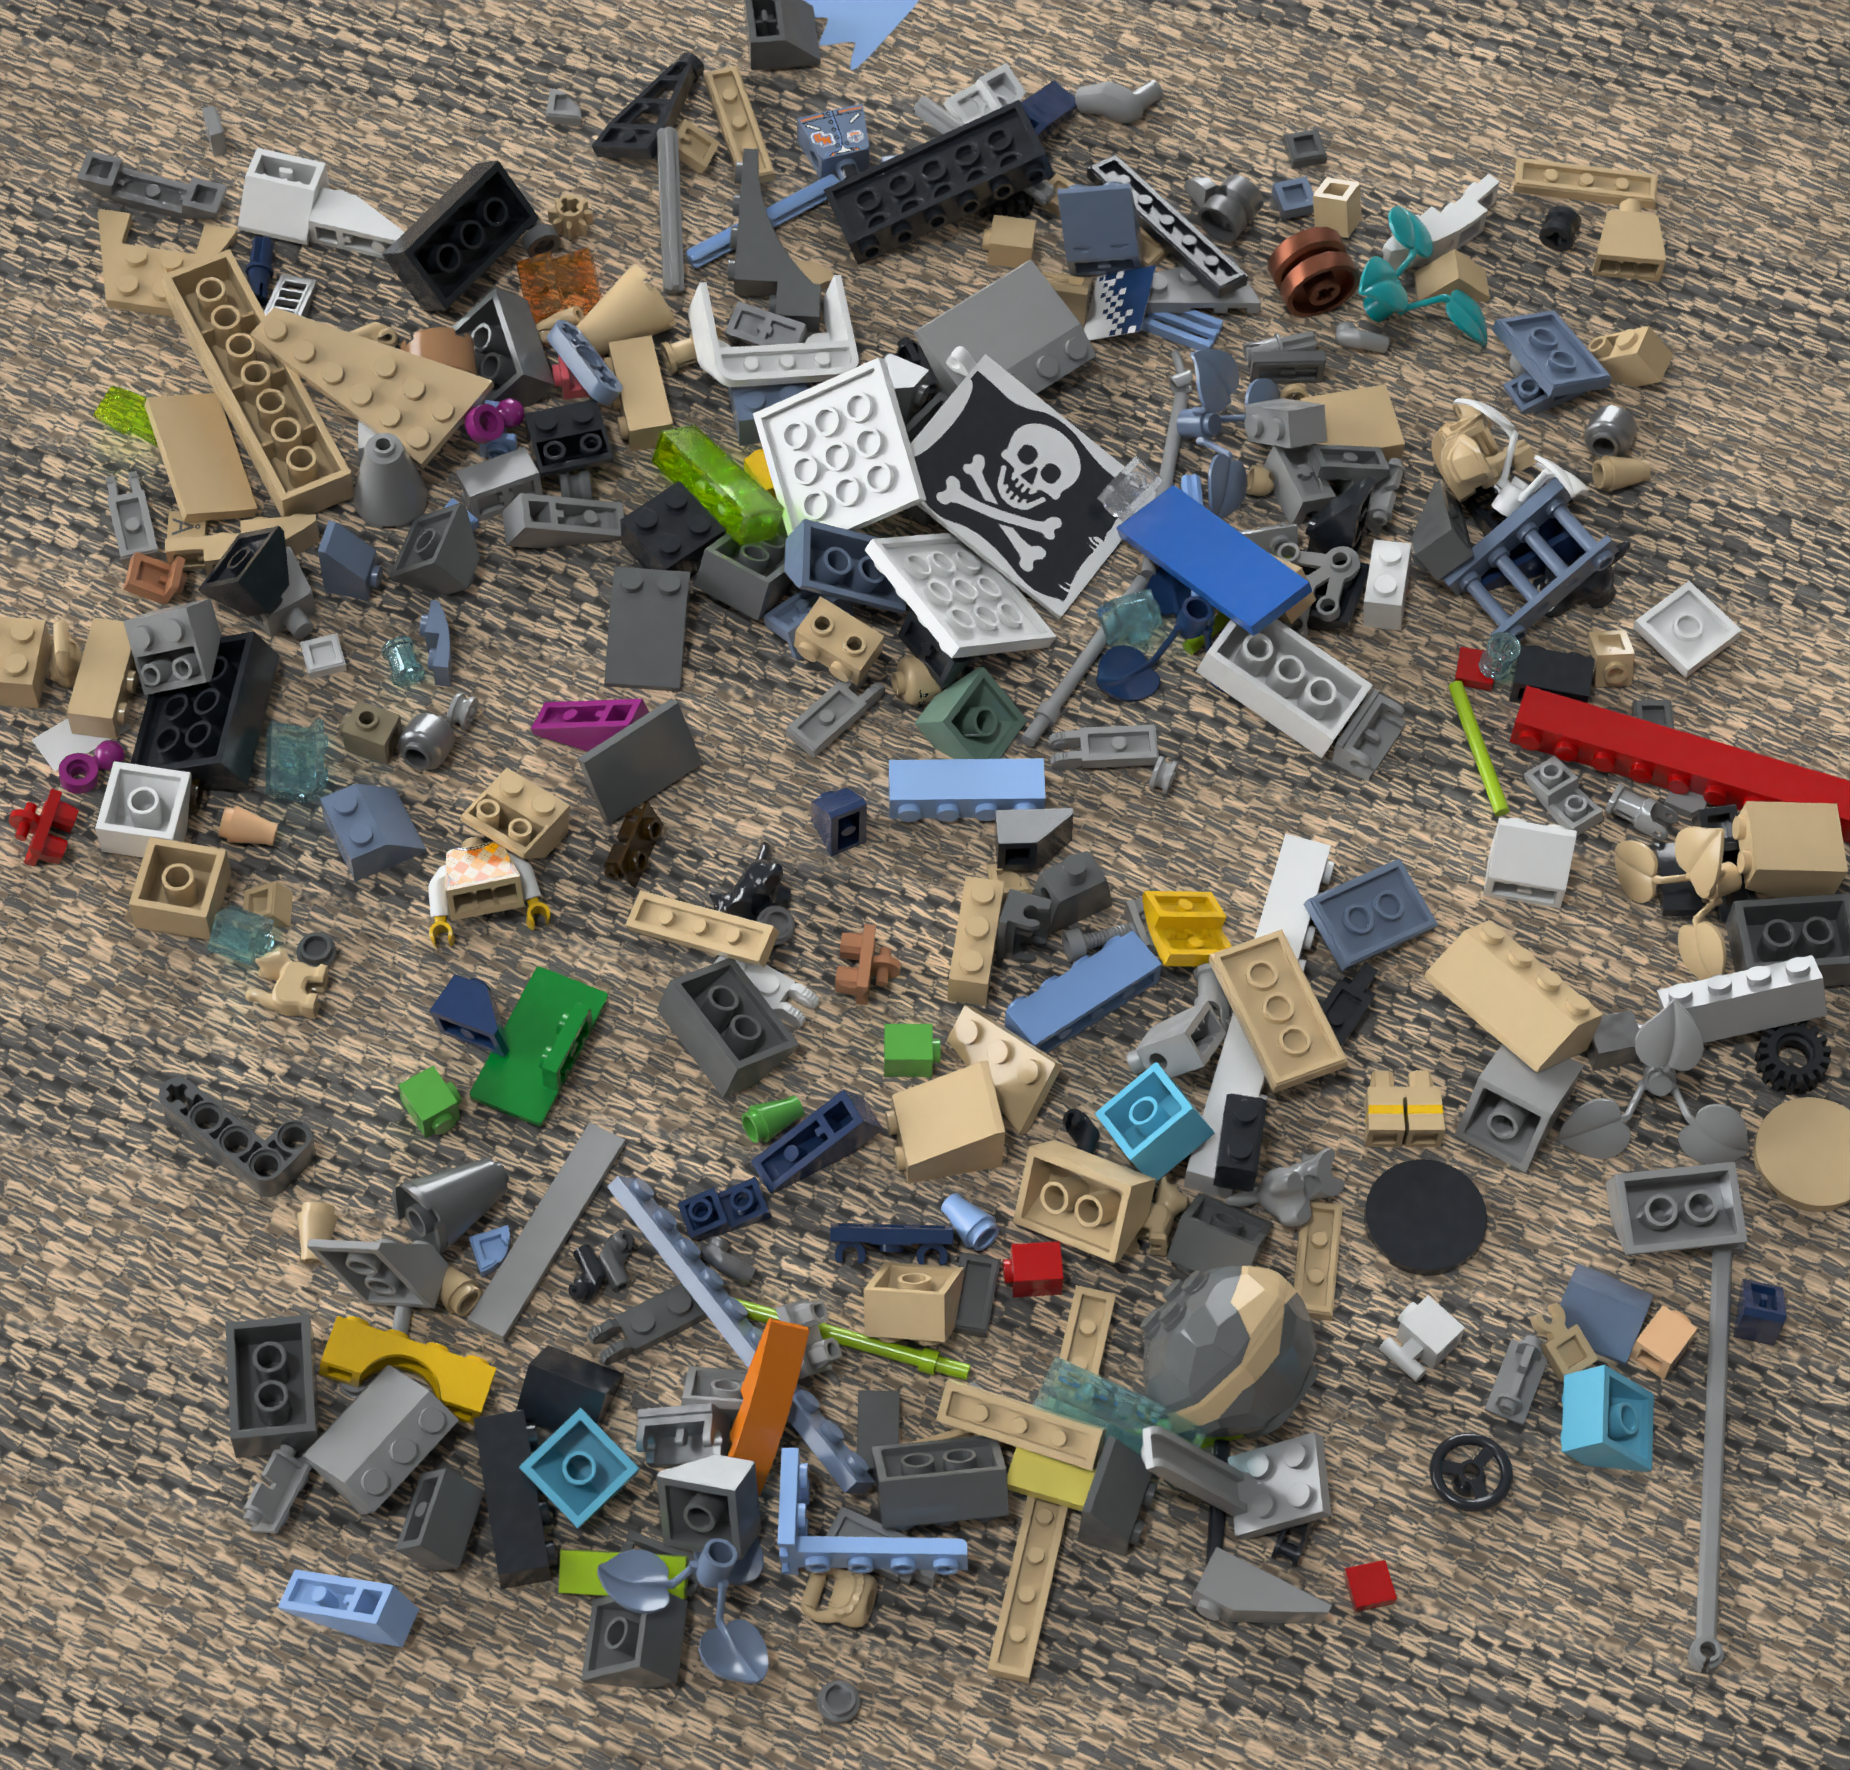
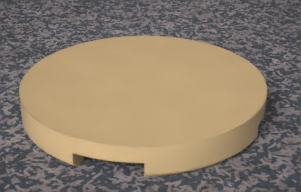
M1804 1097L1780 1104L1764 1118L1755 1137L1753 1158L1757 1172H1760L1765 1182L1777 1193V1198L1793 1207L1812 1212L1833 1211L1837 1207L1850 1202L1849 1109L1827 1099Z

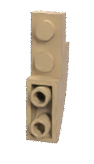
M293 514L287 517H256L251 520H240L241 533L280 526L284 530L286 547L289 546L295 556L320 541L316 514ZM222 532L210 536H180L174 539H165V553L168 564H172L176 557L180 556L185 558L183 571L206 569L208 576L238 534L241 533L231 534Z

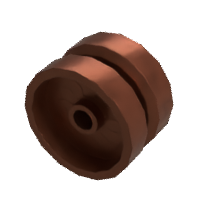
M1313 227L1300 231L1283 241L1269 257L1267 268L1276 286L1280 289V294L1288 310L1295 316L1312 317L1329 312L1347 301L1359 286L1360 274L1350 255H1347L1348 251L1338 232L1330 227Z

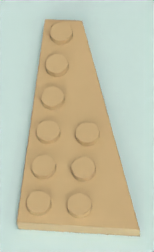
M273 307L250 334L253 341L374 433H390L397 436L412 461L422 469L425 468L462 425L467 413L477 407L494 387L492 380Z

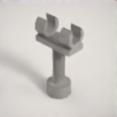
M1142 897L1135 901L1133 899L1126 901L1124 915L1128 924L1087 933V935L1082 934L1079 928L1063 931L1061 934L1062 945L1068 961H1076L1086 956L1087 950L1090 948L1103 946L1111 938L1118 935L1123 937L1132 930L1154 955L1158 954L1150 933L1146 934L1142 921H1146Z

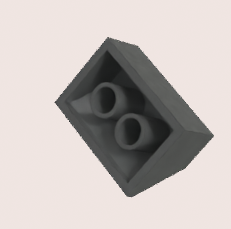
M494 288L452 327L455 329L456 335L465 338L464 332H466L473 338L477 376L492 380L494 383L492 390L479 405L484 404L485 400L501 402L504 399L511 398L519 401L523 407L534 405L555 386L527 299Z
M727 958L670 980L657 1008V1011L723 1098L755 1086L795 1052L800 1045L734 959Z
M972 1436L872 1447L878 1507L883 1528L908 1530L915 1525L931 1523L937 1526H949L956 1523V1521L969 1519L989 1522L996 1520L999 1516L1009 1515L1006 1466L997 1440L985 1436Z

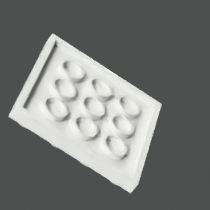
M876 358L753 414L788 536L803 519L856 531L926 501L885 359Z
M952 533L872 539L865 548L867 554L874 561L877 570L887 577L895 587L897 595L907 602L916 613L918 621L928 628L939 642L942 651L951 658L1048 648L1057 637L1008 578Z

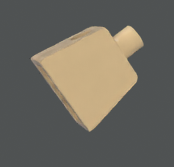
M1626 199L1620 203L1619 210L1607 211L1592 275L1660 282L1666 262V254L1659 217L1653 213H1642L1639 201Z

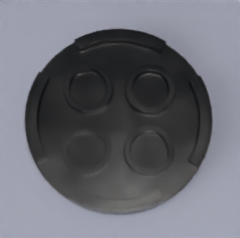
M1417 1159L1402 1162L1389 1168L1375 1181L1366 1200L1364 1225L1369 1240L1371 1239L1380 1253L1389 1260V1264L1411 1274L1435 1276L1449 1273L1451 1269L1460 1266L1472 1255H1475L1482 1243L1486 1230L1487 1212L1481 1193L1464 1173L1455 1167L1439 1161Z

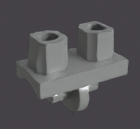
M809 1298L775 1308L779 1320L807 1326L809 1329L799 1379L832 1369L831 1364L841 1358L842 1353L838 1341L833 1337L822 1339L818 1325L827 1322L829 1316L824 1301H809Z

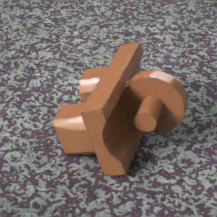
M864 924L863 933H842L839 958L860 961L859 968L837 966L835 991L856 995V1004L868 1005L871 975L876 977L877 986L885 987L887 986L888 979L897 977L901 971V963L891 957V948L881 947L879 955L874 956L876 925Z

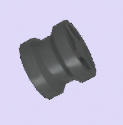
M589 469L581 470L578 474L570 475L567 472L559 474L561 497L592 500Z

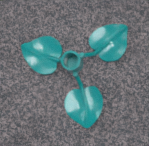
M1396 205L1388 214L1389 227L1397 241L1409 249V253L1396 271L1386 260L1379 256L1372 257L1366 263L1358 292L1359 295L1367 296L1363 299V307L1372 320L1380 323L1394 312L1401 316L1407 311L1443 302L1447 304L1446 312L1453 323L1484 349L1488 343L1485 317L1479 305L1465 292L1455 289L1451 292L1450 296L1443 294L1408 304L1407 293L1398 278L1416 258L1417 254L1424 259H1428L1432 255L1433 242L1423 222L1409 210Z

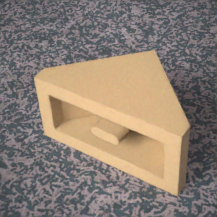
M1455 249L1414 272L1417 301L1443 294L1450 296L1451 292L1455 289L1465 292L1475 302L1490 301L1485 269Z

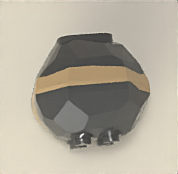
M1225 1266L1213 1268L1203 1274L1196 1270L1185 1282L1179 1278L1176 1279L1162 1295L1166 1303L1159 1309H1154L1140 1325V1328L1144 1330L1143 1379L1145 1394L1152 1411L1153 1407L1163 1409L1164 1411L1161 1414L1154 1413L1159 1415V1418L1187 1436L1206 1438L1232 1437L1243 1434L1247 1439H1253L1273 1432L1293 1413L1319 1374V1370L1314 1366L1318 1349L1313 1324L1303 1299L1280 1273L1269 1268Z

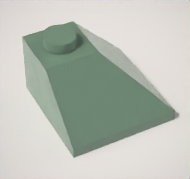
M978 667L934 696L914 724L935 749L953 759H1000L1027 722V719L984 667Z

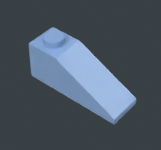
M296 1569L278 1605L281 1611L369 1642L403 1647L419 1611V1608L394 1585Z

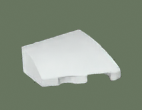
M1005 63L979 77L975 84L947 98L943 105L950 114L964 124H967L1014 101H1021L1026 91L1008 64Z

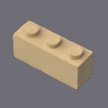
M652 335L608 342L609 357L603 358V361L623 387L621 393L612 404L613 409H620L622 414L621 417H617L620 438L628 439L630 452L674 444L673 421Z
M93 617L67 709V717L72 734L117 739L121 725L126 726L128 722L130 706L127 702L129 694L136 692L138 671H136V664L123 621Z
M970 876L965 878L948 980V1001L987 1005L998 937V925L1003 906L1005 881Z

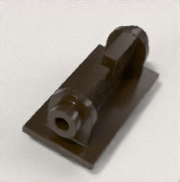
M645 802L642 809L634 807L632 811L626 813L617 839L619 842L627 843L626 845L613 844L603 865L606 869L604 874L608 878L618 880L620 876H625L634 888L637 887L642 873L647 868L648 859L656 841L661 836L664 825L649 802Z

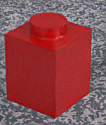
M1060 1241L1011 1244L1010 1259H1003L1004 1284H1012L1013 1298L1062 1295L1064 1277Z

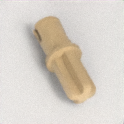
M1464 395L1460 397L1475 400V398L1472 395ZM1453 404V410L1460 420L1481 413V411L1472 406ZM1486 418L1488 420L1486 429L1474 435L1471 439L1478 444L1485 457H1491L1499 454L1500 450L1490 432L1491 422Z

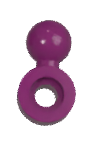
M511 398L502 400L496 408L490 404H481L467 413L465 417L466 431L475 442L480 444L489 443L502 435L504 427L515 428L522 423L525 414L524 407L519 401Z
M106 740L96 747L92 757L85 753H73L66 756L59 764V780L62 787L75 794L89 792L98 782L99 770L111 771L114 761L124 763V748L116 741ZM76 775H84V776H85V777L82 778V779H74V778H73V777L76 776Z

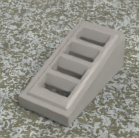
M281 274L264 311L265 315L273 307L307 318L317 287V280ZM287 285L305 289L304 291L288 289ZM284 295L299 297L300 300L284 298ZM281 305L296 307V309L284 308Z

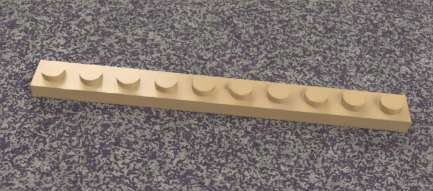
M1076 1285L1047 1410L1088 1422L1095 1391L1089 1388L1087 1383L1094 1385L1096 1388L1097 1382L1095 1381V1384L1087 1381V1377L1098 1379L1116 1294ZM1061 1363L1068 1366L1069 1371L1078 1374L1082 1379L1062 1370ZM1061 1371L1067 1373L1073 1379L1075 1377L1081 1379L1082 1383H1077L1062 1376ZM1027 1495L987 1668V1675L1029 1684L1068 1507Z

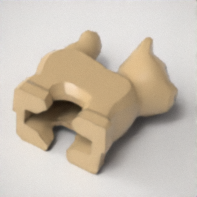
M280 947L263 954L262 958H256L255 962L260 967L257 975L261 978L278 981L271 994L259 988L247 990L245 993L246 1000L258 1002L262 1006L276 1010L279 1014L285 1016L302 1015L309 1019H316L321 1005L320 1002H317V993L324 995L329 981L327 965L321 964L318 967H312L300 961H292L288 956L287 950Z
M1163 1176L1155 1195V1203L1150 1205L1148 1218L1125 1252L1139 1253L1140 1245L1137 1239L1143 1237L1149 1238V1252L1151 1255L1167 1256L1169 1247L1168 1235L1173 1228L1174 1217L1188 1208L1189 1197L1183 1194L1179 1186L1170 1184L1166 1176Z

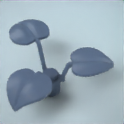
M1203 349L1190 353L1196 371L1198 395L1203 407L1183 409L1177 418V430L1181 437L1195 438L1197 445H1204L1219 453L1213 457L1209 466L1208 497L1209 510L1223 519L1234 512L1245 499L1247 475L1241 461L1232 460V453L1208 439H1211L1220 432L1222 423L1245 421L1246 414L1219 416L1215 413L1221 412L1225 409L1226 405L1231 403L1230 395L1237 390L1239 385V371L1234 358L1229 353L1217 349ZM1268 378L1256 379L1249 385L1246 391L1245 405L1278 399L1281 394L1280 390Z
M758 1536L742 1560L737 1559V1551L729 1541L721 1538L709 1540L702 1552L694 1551L695 1561L691 1560L687 1568L671 1580H667L669 1571L663 1560L646 1550L624 1551L609 1561L598 1565L597 1574L607 1594L625 1609L640 1614H651L665 1609L669 1602L667 1589L676 1588L691 1574L696 1575L698 1582L702 1586L707 1588L717 1587L718 1598L715 1617L717 1628L709 1629L702 1635L699 1642L700 1657L705 1666L721 1678L750 1684L763 1681L768 1670V1652L760 1632L746 1620L736 1619L727 1625L724 1622L726 1590L729 1584L745 1585L752 1583L759 1577L763 1569V1552Z

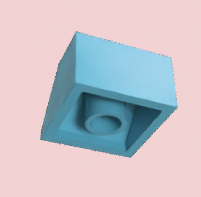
M1606 1365L1564 1375V1392L1562 1394L1563 1421L1560 1435L1561 1452L1586 1466L1643 1472L1652 1471L1654 1394Z
M582 1408L576 1411L519 1466L528 1478L577 1529L604 1507L639 1473L637 1465Z

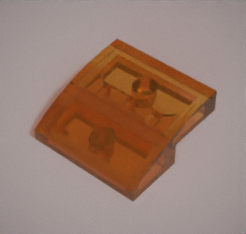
M588 247L555 259L551 252L548 251L516 262L523 298L528 301L535 324L573 306H579L585 317L602 298L593 254Z

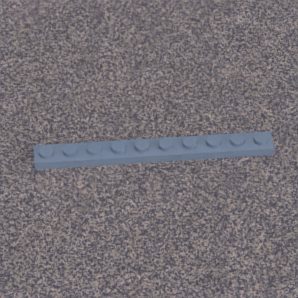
M617 1176L607 1186L749 1369L763 1332L753 1327L746 1318L748 1315L746 1308L737 1299L727 1294L722 1287L724 1281L721 1276L712 1268L706 1267L699 1258L701 1254L699 1248L690 1239L683 1237L675 1227L677 1221L674 1216L666 1209L659 1207L652 1198L654 1195L652 1188L640 1178L634 1179ZM797 1383L787 1419L845 1493L865 1494L875 1484L874 1480L867 1473L869 1470L867 1463L860 1455L849 1450L842 1441L844 1434L839 1427L824 1418L818 1410L820 1407L818 1400L809 1391L802 1389Z

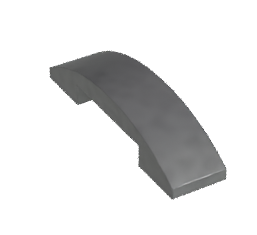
M90 150L87 151L77 176L79 184L111 201L136 210L180 219L217 218L227 192V185L192 177L190 184H185L123 168V159Z

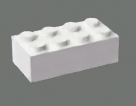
M1278 619L1255 636L1233 620H1230L1196 670L1201 676L1321 759L1373 686Z

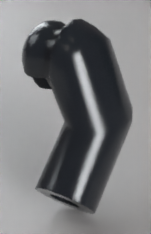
M585 1244L573 1252V1256L582 1274L580 1278L574 1279L575 1285H569L570 1297L582 1304L589 1303L597 1297L605 1279V1271L591 1245Z

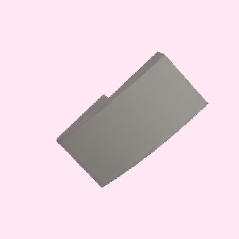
M1553 756L1524 773L1525 781L1541 804L1560 826L1577 831L1576 836L1603 821V810L1579 789V778L1557 757Z

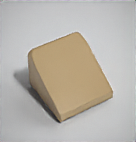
M277 881L245 890L242 925L245 927L290 926L293 893Z

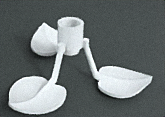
M1466 398L1455 399L1453 404L1472 406L1499 424L1510 438L1502 475L1497 482V485L1502 489L1491 504L1494 509L1509 517L1531 498L1546 481H1550L1554 477L1565 486L1573 500L1587 498L1590 489L1580 479L1563 470L1552 461L1537 455L1534 459L1539 462H1536L1534 466L1542 470V472L1530 485L1514 476L1511 482L1508 481L1519 435L1515 430L1516 427L1500 412L1485 403Z

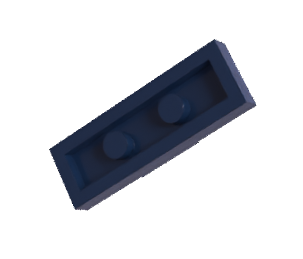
M831 1223L830 1241L839 1242L835 1248L837 1263H842V1252L846 1247H854L858 1251V1263H863L866 1257V1250L862 1243L879 1244V1251L902 1252L904 1245L921 1244L916 1252L918 1264L924 1265V1253L928 1249L933 1248L940 1253V1265H945L948 1255L943 1244H953V1225Z

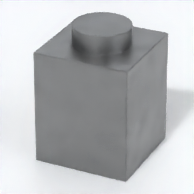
M1632 1010L1602 1016L1589 1048L1586 1050L1592 1071L1638 1062L1639 1057L1635 1050V1038L1643 1025L1641 1023L1637 1024Z

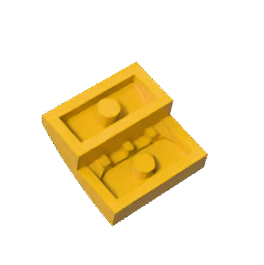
M1144 891L1142 902L1147 926L1155 949L1164 966H1199L1209 963L1210 954L1232 947L1222 931L1227 916L1212 892Z

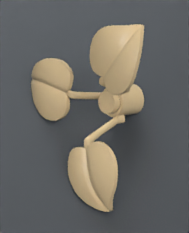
M1692 826L1684 828L1678 833L1675 840V856L1678 865L1686 871V874L1664 877L1656 875L1658 870L1657 857L1647 845L1639 841L1628 840L1617 844L1615 847V867L1618 880L1625 893L1633 901L1645 903L1652 900L1656 894V884L1691 881L1696 893L1701 898L1710 900L1693 917V925L1686 924L1680 927L1678 948L1684 964L1699 980L1709 979L1715 975H1724L1727 955L1723 936L1712 923L1702 922V919L1714 907L1723 904L1722 896L1737 892L1742 885V876L1738 871V867L1732 862L1722 863L1725 829Z

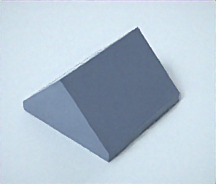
M1577 1263L1560 1303L1566 1316L1564 1324L1567 1328L1578 1324L1596 1354L1625 1366L1654 1294Z

